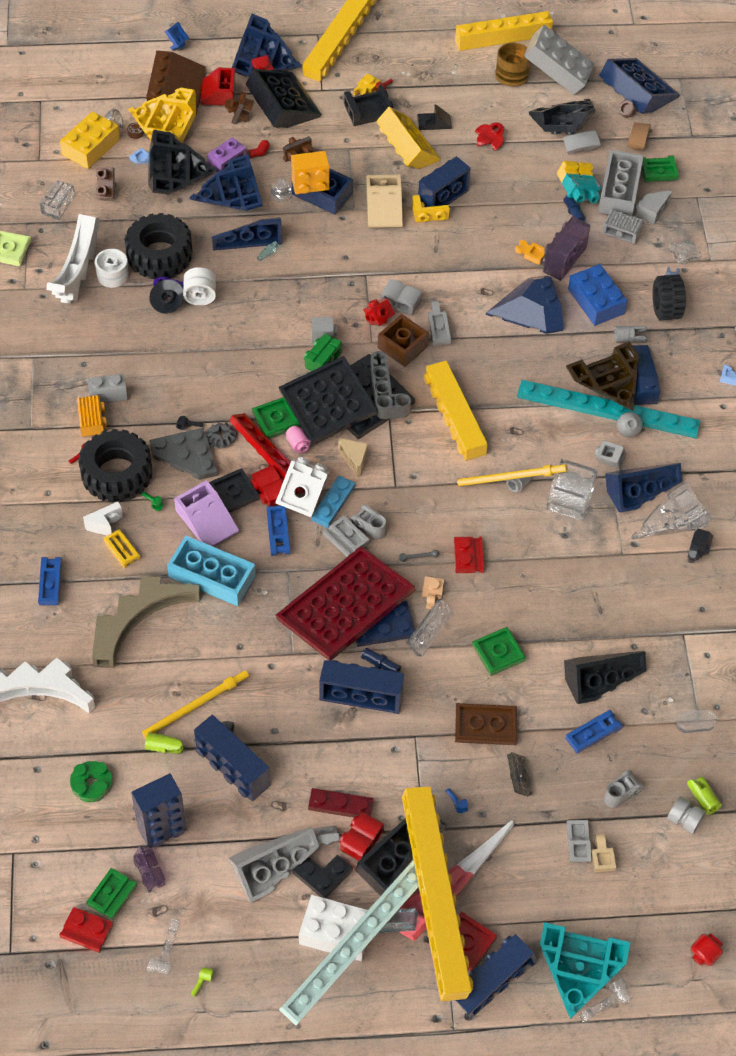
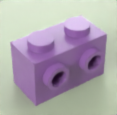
M232 137L208 153V163L211 166H216L219 170H223L228 166V162L231 159L247 155L246 147Z

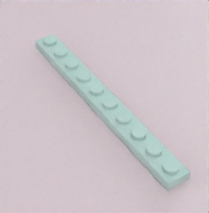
M414 860L279 1009L295 1025L300 1022L419 887Z

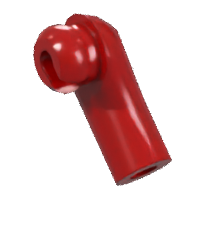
M262 140L256 149H250L249 157L266 155L270 148L269 141Z

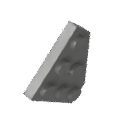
M204 428L149 440L155 460L160 462L162 460L170 464V467L181 472L186 471L199 480L218 476Z

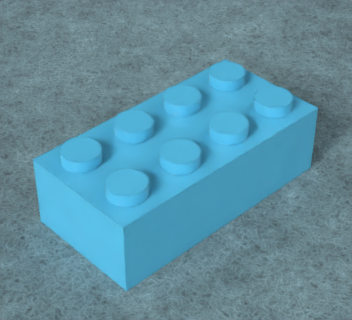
M189 536L184 537L167 564L169 578L183 584L192 583L199 585L200 591L235 606H239L256 577L254 563Z

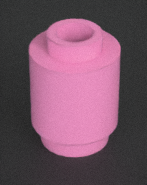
M298 426L290 427L286 432V438L296 453L306 452L311 444L305 432Z

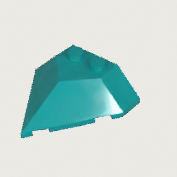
M544 922L540 947L567 1014L571 1019L627 964L631 942L610 937L605 941L566 932V927Z

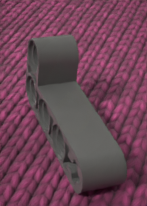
M382 351L372 353L370 371L374 404L378 412L376 415L381 419L405 418L409 416L411 409L410 396L402 393L392 394L386 354Z

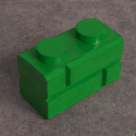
M324 334L320 339L317 338L311 351L307 350L304 355L305 368L313 371L336 360L342 353V342L335 338L333 339L327 334Z

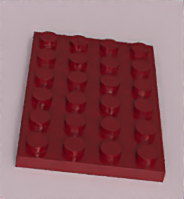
M360 546L276 614V619L330 661L416 590L412 583Z

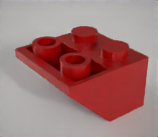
M218 67L203 79L201 105L225 106L226 100L234 98L236 84L235 68Z

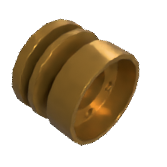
M513 42L499 47L495 76L500 83L507 86H520L527 82L531 61L524 57L527 46Z

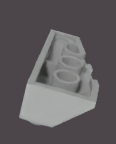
M309 827L248 848L229 857V861L238 882L251 903L272 892L275 889L274 886L279 881L290 875L289 872L294 867L304 862L319 848V844L313 828Z

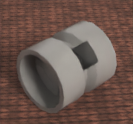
M680 796L672 807L667 820L676 825L682 824V828L693 835L701 824L706 811L698 806L691 807V802Z

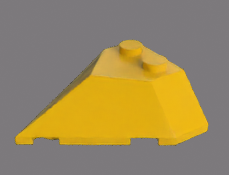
M179 88L173 94L168 96L166 94L142 103V106L138 108L131 107L128 110L150 140L154 129L171 132L178 141L183 143L196 117V92L193 89Z

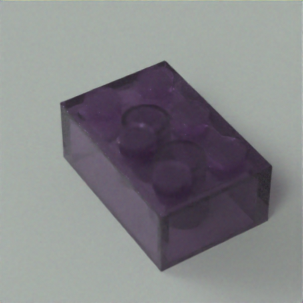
M573 216L568 222L566 221L562 226V230L555 234L551 244L548 243L544 249L546 254L542 262L544 265L543 272L561 281L586 250L591 225Z

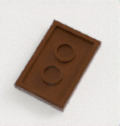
M456 703L455 743L516 745L517 706Z

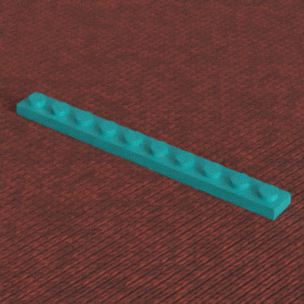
M522 379L517 393V398L616 421H618L622 414L633 412L641 417L643 427L695 439L697 438L701 421L634 405V410L632 411L610 399Z

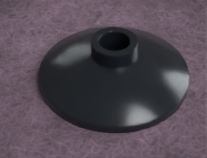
M174 280L158 282L153 286L149 295L151 306L157 312L163 314L176 311L184 301L183 288Z

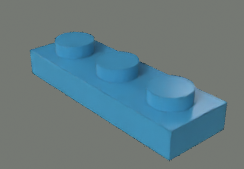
M338 475L312 515V521L329 528L355 488V482Z

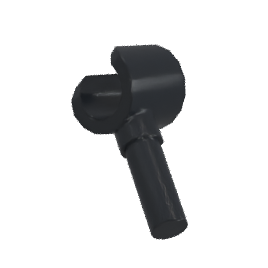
M180 416L176 428L179 430H185L187 425L203 427V423L190 421L186 416Z

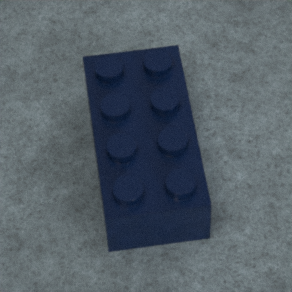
M324 660L319 680V700L399 714L403 695L404 673L396 670H380L377 667H363L355 663L345 664L337 660Z
M213 714L194 729L195 750L202 758L206 757L210 761L211 767L215 771L219 770L229 784H234L244 798L248 797L253 802L270 787V767Z
M171 773L131 792L137 827L149 849L159 847L166 840L172 837H179L187 830L182 793Z

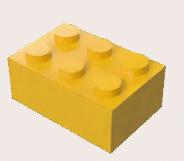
M91 111L60 140L62 155L89 169L120 140L119 127L112 121Z

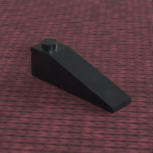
M635 651L564 660L565 680L576 703L582 704L596 701L604 693L615 690L616 686L621 683L628 682L646 671V652Z

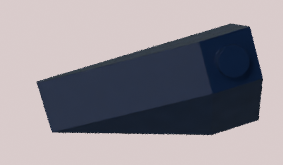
M281 218L260 219L212 236L213 251L282 245Z
M633 345L639 355L634 405L658 404L660 385L648 345Z
M681 463L605 473L607 493L620 513L636 510L645 502L653 500L661 492H666L682 482Z

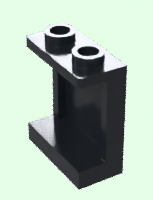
M382 84L378 85L377 92L353 97L350 91L344 92V106L353 126L376 122L388 107L393 108V103L389 101L387 90L383 89Z

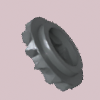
M218 422V424H212L207 429L206 437L212 446L224 448L230 446L235 441L236 431L227 422L225 424ZM220 431L223 432V439L219 435Z

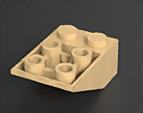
M366 175L368 228L403 227L400 175Z

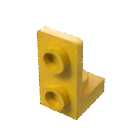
M419 195L412 196V210L415 222L449 219V205L424 207V202L420 201Z

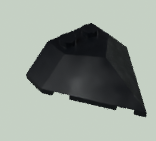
M590 98L584 99V101H572L552 105V107L536 108L529 111V115L545 132H551V134L566 132V135H572L584 127L594 115L595 108Z
M153 129L148 155V185L152 193L169 195L219 171V169L207 163L204 157L187 144H182L171 132Z

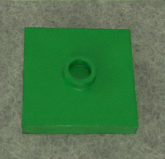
M284 397L252 408V413L268 439L286 433L292 426L300 428Z
M508 627L472 641V646L490 676L526 661V656Z

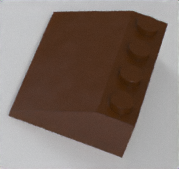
M156 50L146 96L147 101L164 94L167 96L173 94L179 88L193 89L196 92L197 115L206 66L174 52Z

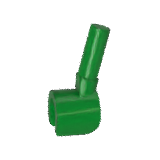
M142 492L141 495L152 502V509L155 511L162 509L164 504L160 496L152 497L148 493Z

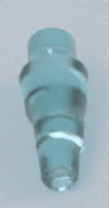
M274 241L272 244H268L257 257V260L261 261L263 258L274 253L276 248L279 247L278 243Z

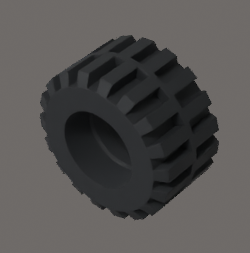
M679 274L657 276L653 283L652 297L654 312L658 320L682 319L686 308V292L681 276Z

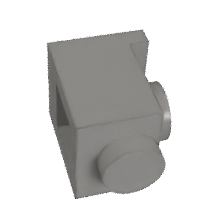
M602 441L601 446L597 447L595 456L599 463L620 470L626 456L624 446Z

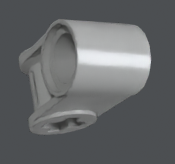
M362 505L361 510L356 515L350 517L351 522L359 530H362L372 538L382 539L385 537V517L372 510L369 506Z
M631 770L624 772L619 778L608 784L604 795V802L609 807H618L628 799L636 796L644 788V785L632 776L633 772Z

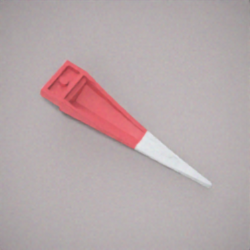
M513 820L508 822L465 859L447 871L452 877L451 891L455 894V897L514 826ZM419 890L413 893L386 923L387 926L413 941L427 929Z

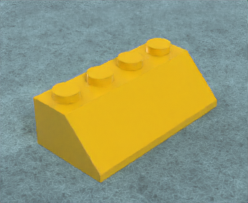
M388 107L376 121L380 126V131L388 137V142L395 146L396 153L403 157V162L406 166L420 169L440 161L441 158L408 115Z

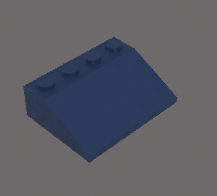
M637 58L607 59L599 74L605 84L612 86L614 91L622 95L625 100L633 102L636 110L642 114L652 113L680 96L678 92Z

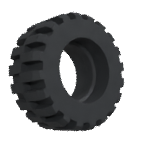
M152 213L147 217H140L139 221H134L131 224L132 227L128 228L125 235L126 256L129 265L136 273H140L141 276H149L150 279L158 277L172 278L175 274L183 272V269H186L191 262L193 253L191 231L186 223L182 222L178 217L174 218L171 214L164 215V213H158L154 215ZM157 242L171 244L170 247L163 250L146 248Z
M112 429L110 432L105 430L100 435L92 436V440H88L81 449L78 461L85 489L89 490L92 496H98V499L103 501L107 499L108 502H115V500L124 502L127 498L130 500L135 498L137 493L140 495L144 491V487L146 488L150 484L153 474L150 449L142 438H138L137 434L133 432L130 434L129 431L123 429L122 431ZM112 459H124L132 463L127 469L117 473H110L100 469L105 462Z

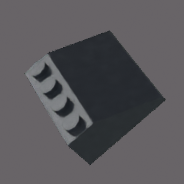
M263 69L252 70L246 86L273 127L289 128L321 117L322 114L293 72Z

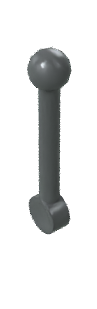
M433 550L428 553L412 555L402 553L399 555V560L405 562L411 558L438 557L439 552L438 550Z

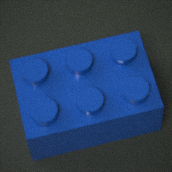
M601 264L570 275L568 290L594 326L625 314L628 300Z

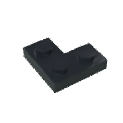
M338 854L323 869L308 857L293 869V874L319 897L326 899L350 875L353 867Z

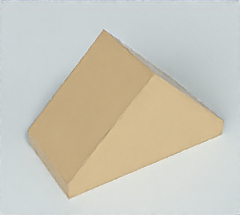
M342 438L339 439V453L357 477L361 476L367 456V444Z

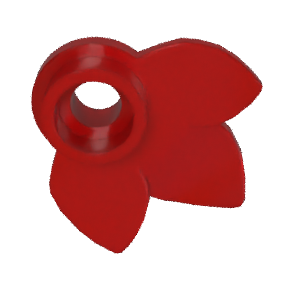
M501 123L483 124L475 130L478 134L477 146L491 144L495 151L502 146L504 142L502 136L504 134V126Z

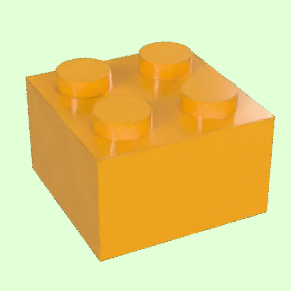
M326 151L291 155L292 183L295 194L329 190V163Z

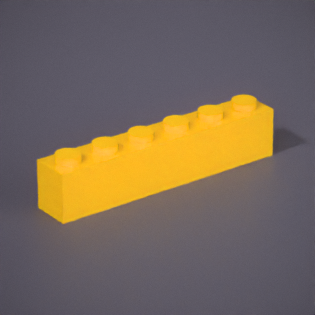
M549 11L456 25L455 41L459 51L531 40L533 34L544 24L552 29L553 20Z
M447 361L426 366L424 381L426 385L429 384L432 398H436L438 410L443 413L445 425L449 426L451 437L457 442L459 454L463 455L465 461L486 455L488 444Z

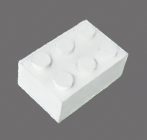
M311 895L299 932V944L330 953L368 910ZM365 948L354 960L362 961Z

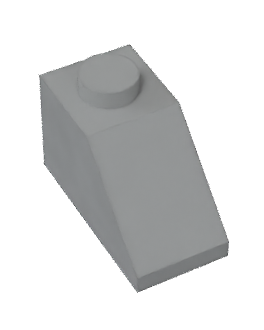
M672 191L646 194L642 200L639 199L636 204V217L655 224L669 205Z

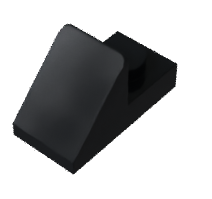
M434 104V113L417 114L419 130L452 129L450 114Z

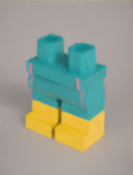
M563 161L557 175L564 189L568 192V198H574L576 202L580 203L585 199H589L592 204L598 202L600 198L599 191L602 187L593 176L592 163Z

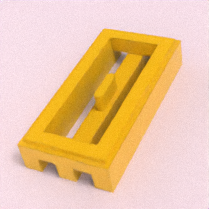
M120 529L103 538L105 544L123 568L127 567L129 563H134V560H140L139 553ZM115 536H119V538L123 541V543L132 553V556H130L127 553V551L124 549V547L121 545V543ZM110 539H112V541L115 543V545L118 547V549L121 551V553L124 555L126 559L122 557V555L118 552V550L112 544Z

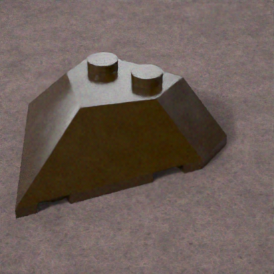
M630 341L614 347L612 356L586 365L583 359L566 365L575 382L632 411L634 410L639 355Z

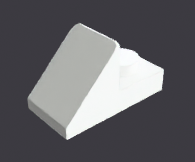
M116 502L84 516V525L87 531L109 535L112 533L110 523L117 522L123 518L119 502Z

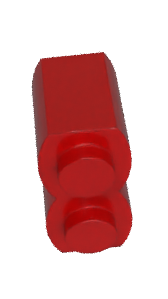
M271 465L253 473L252 481L250 482L255 490L258 491L262 504H266L268 507L279 505L276 504V500L284 481L280 478L276 469Z
M364 812L359 817L355 816L350 824L352 828L348 833L344 832L339 841L340 851L357 861H360L373 848L384 832V823Z

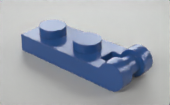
M266 507L271 556H275L277 553L290 554L286 507ZM283 542V545L276 546V543Z
M41 557L39 606L59 605L62 557H55V559Z
M608 710L566 734L565 739L578 754L610 734L620 731L623 728V724L615 719V714L612 710Z

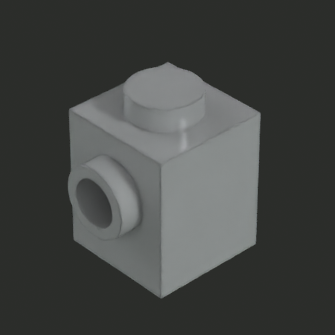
M312 317V343L317 338L320 339L324 334L332 338L333 335H337V324H333V317Z

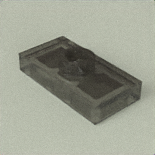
M511 752L507 755L514 792L528 797L533 794L526 757Z

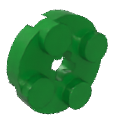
M96 761L77 764L70 777L71 790L74 795L84 802H97L103 799L104 795L107 792L109 793L112 788V776L106 764ZM89 778H94L97 780L93 782V785H89V783L86 782L87 780H89Z

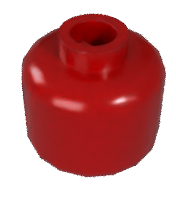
M711 933L708 935L701 934L691 946V952L694 954L692 959L700 966L703 964L707 966L714 965L723 954L722 942Z

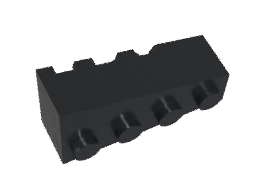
M406 818L357 862L355 871L380 896L405 870L413 857Z

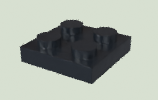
M242 468L209 482L229 513L259 500V494Z

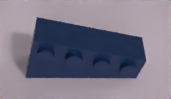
M517 934L513 937L508 936L501 943L502 947L497 952L492 951L485 958L486 962L481 967L476 966L469 973L473 981V990L467 999L455 1001L470 1018L475 1016L494 999L493 994L495 992L499 994L507 989L510 979L521 977L528 964L534 966L538 962L532 950Z

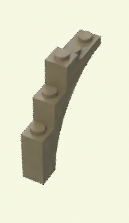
M153 575L141 576L139 597L133 595L119 596L117 616H97L92 654L94 667L114 668L117 653L124 639L139 622L152 613L171 605L200 602L199 585L192 583L161 584V577Z

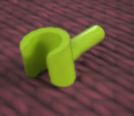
M204 967L200 970L198 982L191 992L192 996H196L204 980L212 981L213 969Z

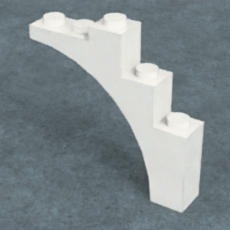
M80 214L78 216L74 239L66 262L58 276L53 281L47 283L46 290H51L52 294L56 295V298H61V302L71 304V301L78 300L80 281L86 280L89 259H94L100 218Z
M55 658L41 672L34 665L30 666L27 662H24L9 676L3 669H0V702L15 697L42 695L69 701L78 705L89 714L95 709L94 696L88 690L84 691L80 688L79 683L72 677L71 666L66 661L62 662Z

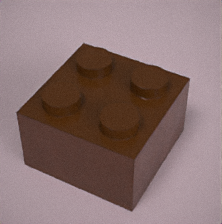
M401 314L378 334L377 348L405 367L428 347L429 332Z

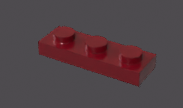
M312 788L308 810L353 818L355 816L359 817L362 812L371 816L373 798Z

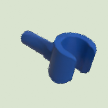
M448 788L446 793L453 800L456 812L463 813L468 811L467 800H459L452 790Z

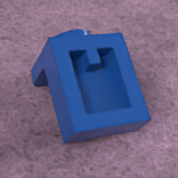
M176 22L165 31L173 43L170 47L171 50L175 48L181 49L186 45L185 41L189 39V36L179 22Z

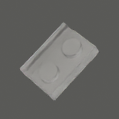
M344 515L332 523L328 529L323 530V535L346 557L360 546L364 548L369 544V539Z

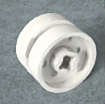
M106 249L96 256L95 267L100 284L114 288L123 285L128 280L127 257L122 251Z
M192 268L184 274V299L193 305H207L213 302L216 297L215 274L206 268Z

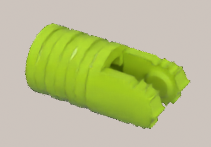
M148 732L145 750L165 754H182L184 751L181 740L158 733Z
M704 777L697 778V781L694 779L687 781L689 789L707 815L721 808V802Z

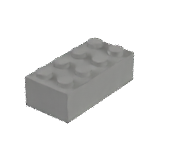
M545 24L533 34L524 54V57L573 95L586 85L594 66L590 59Z
M610 150L598 213L609 214L613 209L626 215H633L644 155Z

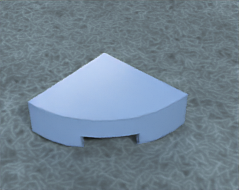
M140 148L131 154L129 159L137 164L148 163L149 153Z
M724 364L720 382L736 386V373L730 366Z

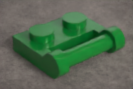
M674 155L664 158L646 159V157H643L641 168L645 182L678 180L679 174Z

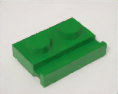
M110 868L86 903L89 907L113 920L137 887V882L131 881L127 876Z

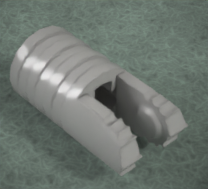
M615 326L614 341L648 342L647 336H635V332L647 331V326Z

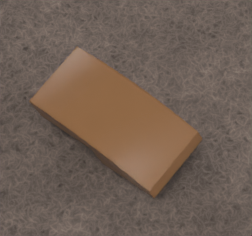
M634 122L628 147H632L634 150L644 149L651 124Z

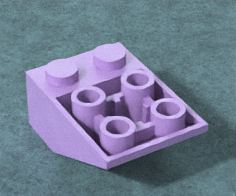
M207 480L174 498L176 512L199 541L214 547L239 532L219 495Z

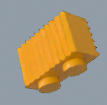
M99 395L78 397L82 437L100 435L104 431L103 428L107 427L106 416L102 417V413H105L104 402H100Z

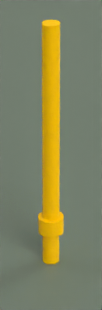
M550 464L543 465L542 468L458 479V486L540 475L545 477L553 476L554 473L567 472L568 468L566 464L556 466Z
M244 670L234 677L230 676L223 680L224 683L143 730V736L146 738L148 732H158L224 691H230L237 687L236 684L249 677L247 671Z

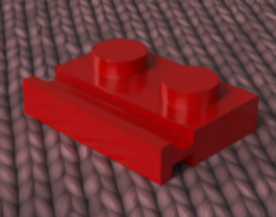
M479 536V538L454 537L456 573H484L482 536Z
M73 907L59 935L62 939L100 953L101 947L113 927V922Z

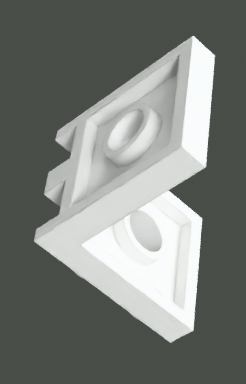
M300 456L298 459L295 458L291 461L276 504L312 517L323 485L331 471H328V467L319 463L316 465L310 464L309 459ZM297 487L305 489L306 494L304 497L296 496L295 489Z

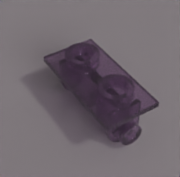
M140 845L133 856V862L138 867L143 885L146 886L148 893H151L154 886L157 885L158 888L163 887L166 878L160 867H152L158 865L154 851L149 847L142 848Z

